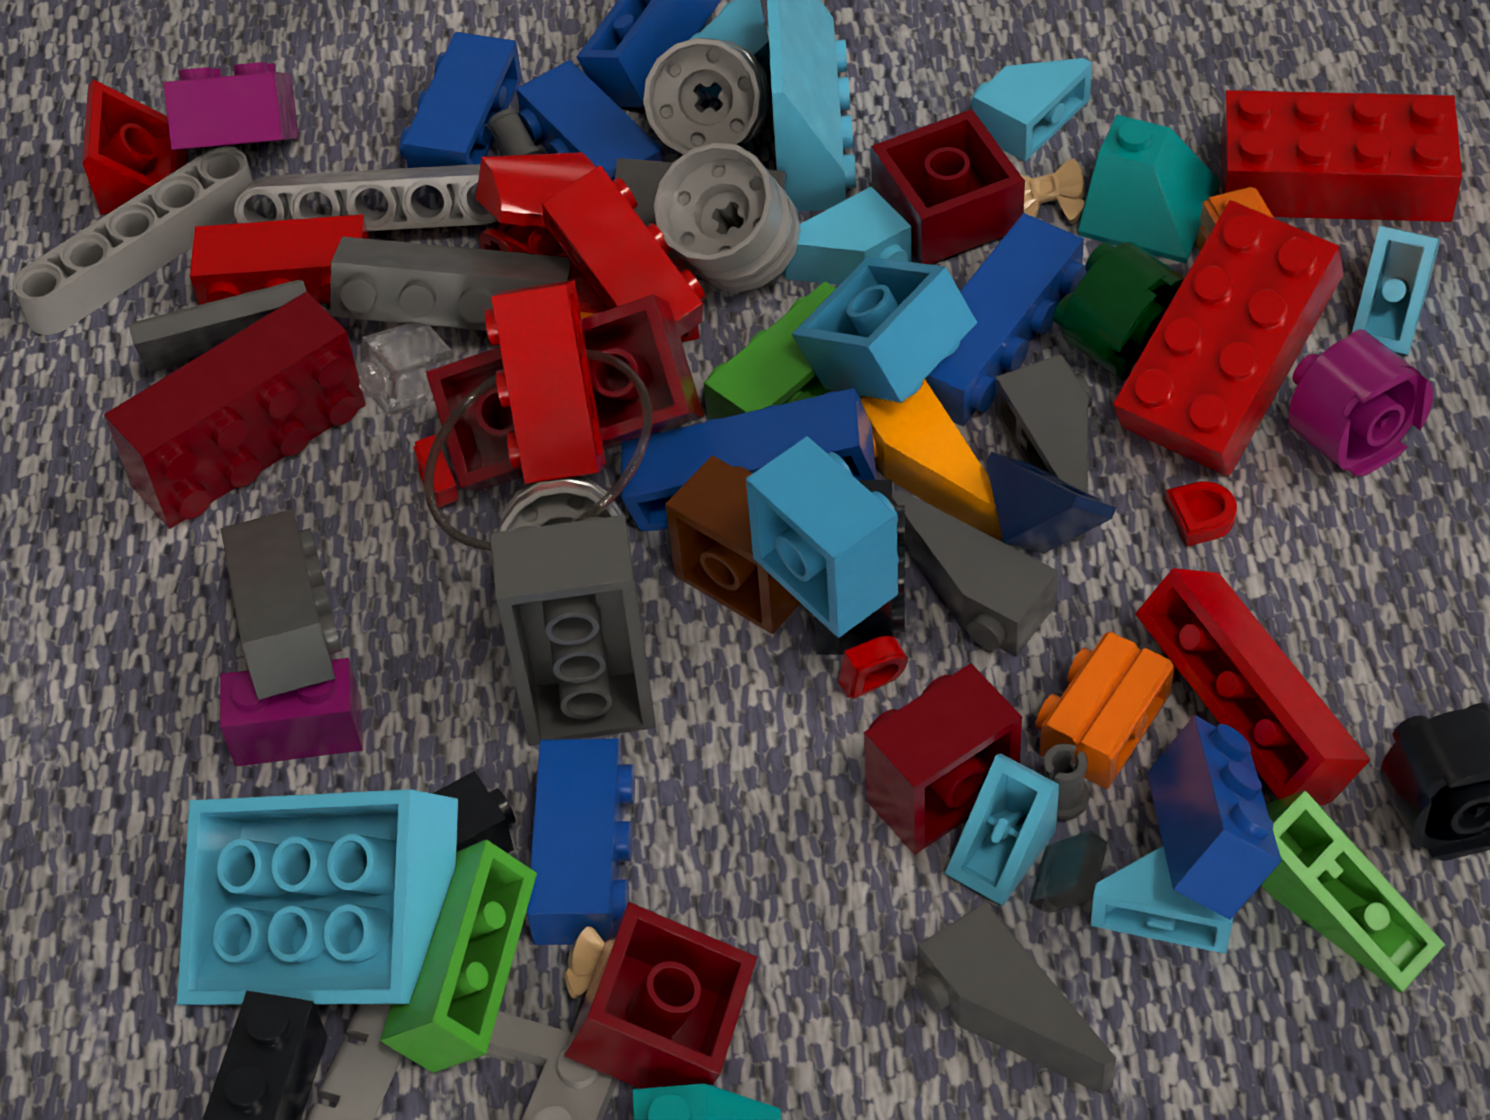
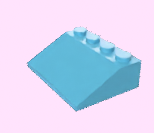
M767 0L777 171L786 172L785 192L798 212L827 210L846 200L845 189L856 188L855 155L843 154V149L853 148L852 116H841L840 110H850L849 78L838 77V73L847 72L846 40H835L834 18L821 0Z
M405 789L189 800L177 1005H242L247 990L314 1001L315 1005L410 1004L456 868L458 799Z

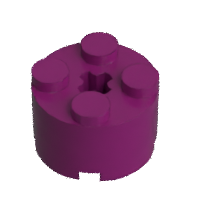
M1359 329L1333 344L1321 355L1310 354L1297 365L1292 376L1293 382L1297 387L1290 403L1289 426L1337 467L1344 471L1348 470L1355 476H1367L1399 457L1408 448L1400 440L1412 425L1419 430L1422 429L1432 407V384L1417 369L1367 331Z

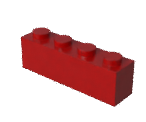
M1172 568L1135 613L1220 724L1234 728L1246 738L1251 746V755L1256 771L1278 799L1305 790L1318 805H1326L1334 801L1369 763L1370 758L1220 573Z

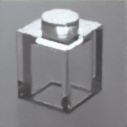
M410 322L364 336L362 338L360 363L357 365L360 380L359 387L367 397H371L388 417L432 403L434 399L426 371L453 363L454 352L428 324Z

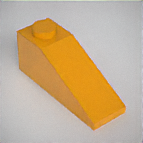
M925 379L921 388L902 403L867 396L861 398V402L872 424L875 463L886 479L892 480L896 485L935 508L995 539H1003L990 478Z

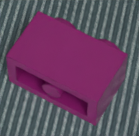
M349 657L331 660L336 679L259 700L249 670L221 673L220 729L235 767L363 751L361 695Z

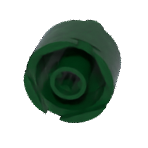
M1103 242L1090 254L1085 266L1087 273L1075 291L1067 294L1057 305L1053 314V321L1061 326L1062 336L1065 341L1120 380L1126 381L1133 370L1130 367L1138 361L1185 277L1133 242H1125L1115 247L1108 242Z

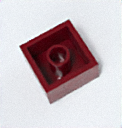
M973 109L871 146L872 188L911 225V252L921 264H932L1003 237L1024 213L1025 180Z
M972 663L951 676L942 675L936 678L925 688L922 695L899 710L890 709L885 711L864 732L866 801L910 851L916 855L968 820L997 754L1001 753L1020 763L1022 716Z
M628 902L604 943L564 1056L640 1089L703 1083L713 1086L721 1074L757 956Z

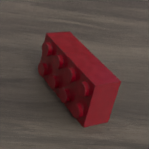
M306 291L104 414V417L132 488L163 523L171 529L185 519H194L202 515L212 502L234 488H242L251 484L261 471L285 456H294L305 449L309 441L334 425L346 424L356 415L358 410L366 406L347 331Z
M653 294L581 319L604 450L619 446L621 442L647 436L704 418L681 338L668 301ZM500 347L426 371L459 486L463 489L480 491L523 477L522 468L513 469L508 453L507 433L515 431L511 407L503 408L501 406L497 391L496 372L497 370L504 369Z

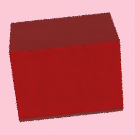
M93 79L88 85L82 164L100 214L104 215L109 214L186 165L187 149L171 150L168 117Z

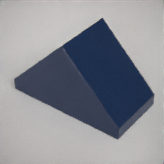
M994 452L990 453L986 462L1003 542L1006 544L1044 554L1111 520L1117 508L1030 463Z

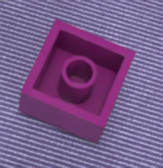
M267 62L233 65L234 76L223 77L221 68L203 67L178 70L179 81L163 82L171 150L298 139L292 74L276 72V64H267Z

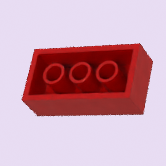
M1226 90L1220 135L1222 194L1248 187L1256 188L1273 217L1452 222L1462 180L1455 95Z
M1229 200L1113 403L1121 427L1229 477L1343 277L1340 246Z

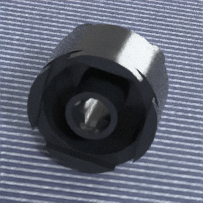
M1477 703L1466 709L1446 712L1430 719L1419 715L1401 722L1393 731L1392 737L1395 743L1383 759L1380 768V779L1414 846L1419 851L1421 847L1427 848L1432 858L1442 861L1490 850V704Z

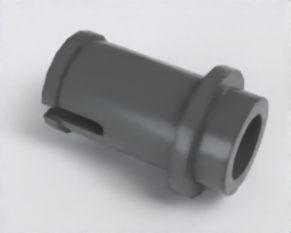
M509 108L502 110L489 119V124L486 127L492 133L504 156L546 154L542 147L535 146L517 109Z
M1063 743L1053 746L1044 755L1043 762L1044 777L1059 784L1057 819L1062 820L1076 818L1085 811L1089 803L1090 792L1087 784L1084 782L1087 758L1085 753L1081 751L1076 756L1075 763L1077 747L1072 744Z

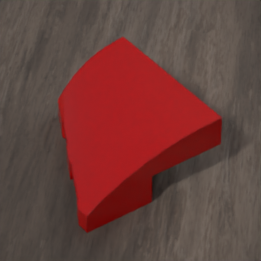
M583 152L481 157L476 200L500 223L547 228L544 225L542 203L595 169L596 166Z

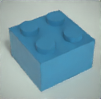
M867 257L791 335L825 389L842 391L856 388L858 395L902 403L921 388L923 380L944 358L950 356L958 349L960 341L977 324V321L945 266Z
M806 436L746 478L753 559L838 638L898 595L897 513L891 502L878 491L870 492L853 477L848 465L839 455L834 452L827 454L813 440Z

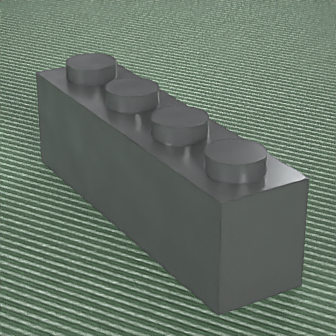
M342 237L331 261L330 315L341 318L487 331L485 309L493 307L491 296L501 291L570 281L572 261L569 257Z
M293 509L220 528L241 645L258 700L336 679L330 654L340 652L342 649L311 528L298 530Z

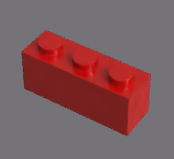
M599 165L542 203L544 225L607 310L654 294L670 303L680 337L702 323V300L705 299V293L700 283L688 269H684L681 272L668 257V254L671 253V248L666 243L663 233L654 223L645 226L634 211L637 207L636 199L621 178L617 177L612 181L602 166Z
M364 215L195 226L190 279L198 304L202 305L299 279L304 281L306 291L318 303L330 304L331 261L342 237L369 239Z
M575 280L501 291L491 296L493 307L485 309V323L490 344L492 346L500 345L504 369L497 370L496 385L501 406L503 408L511 407L515 431L507 433V446L513 469L522 468L524 484L599 473L605 466L606 460Z

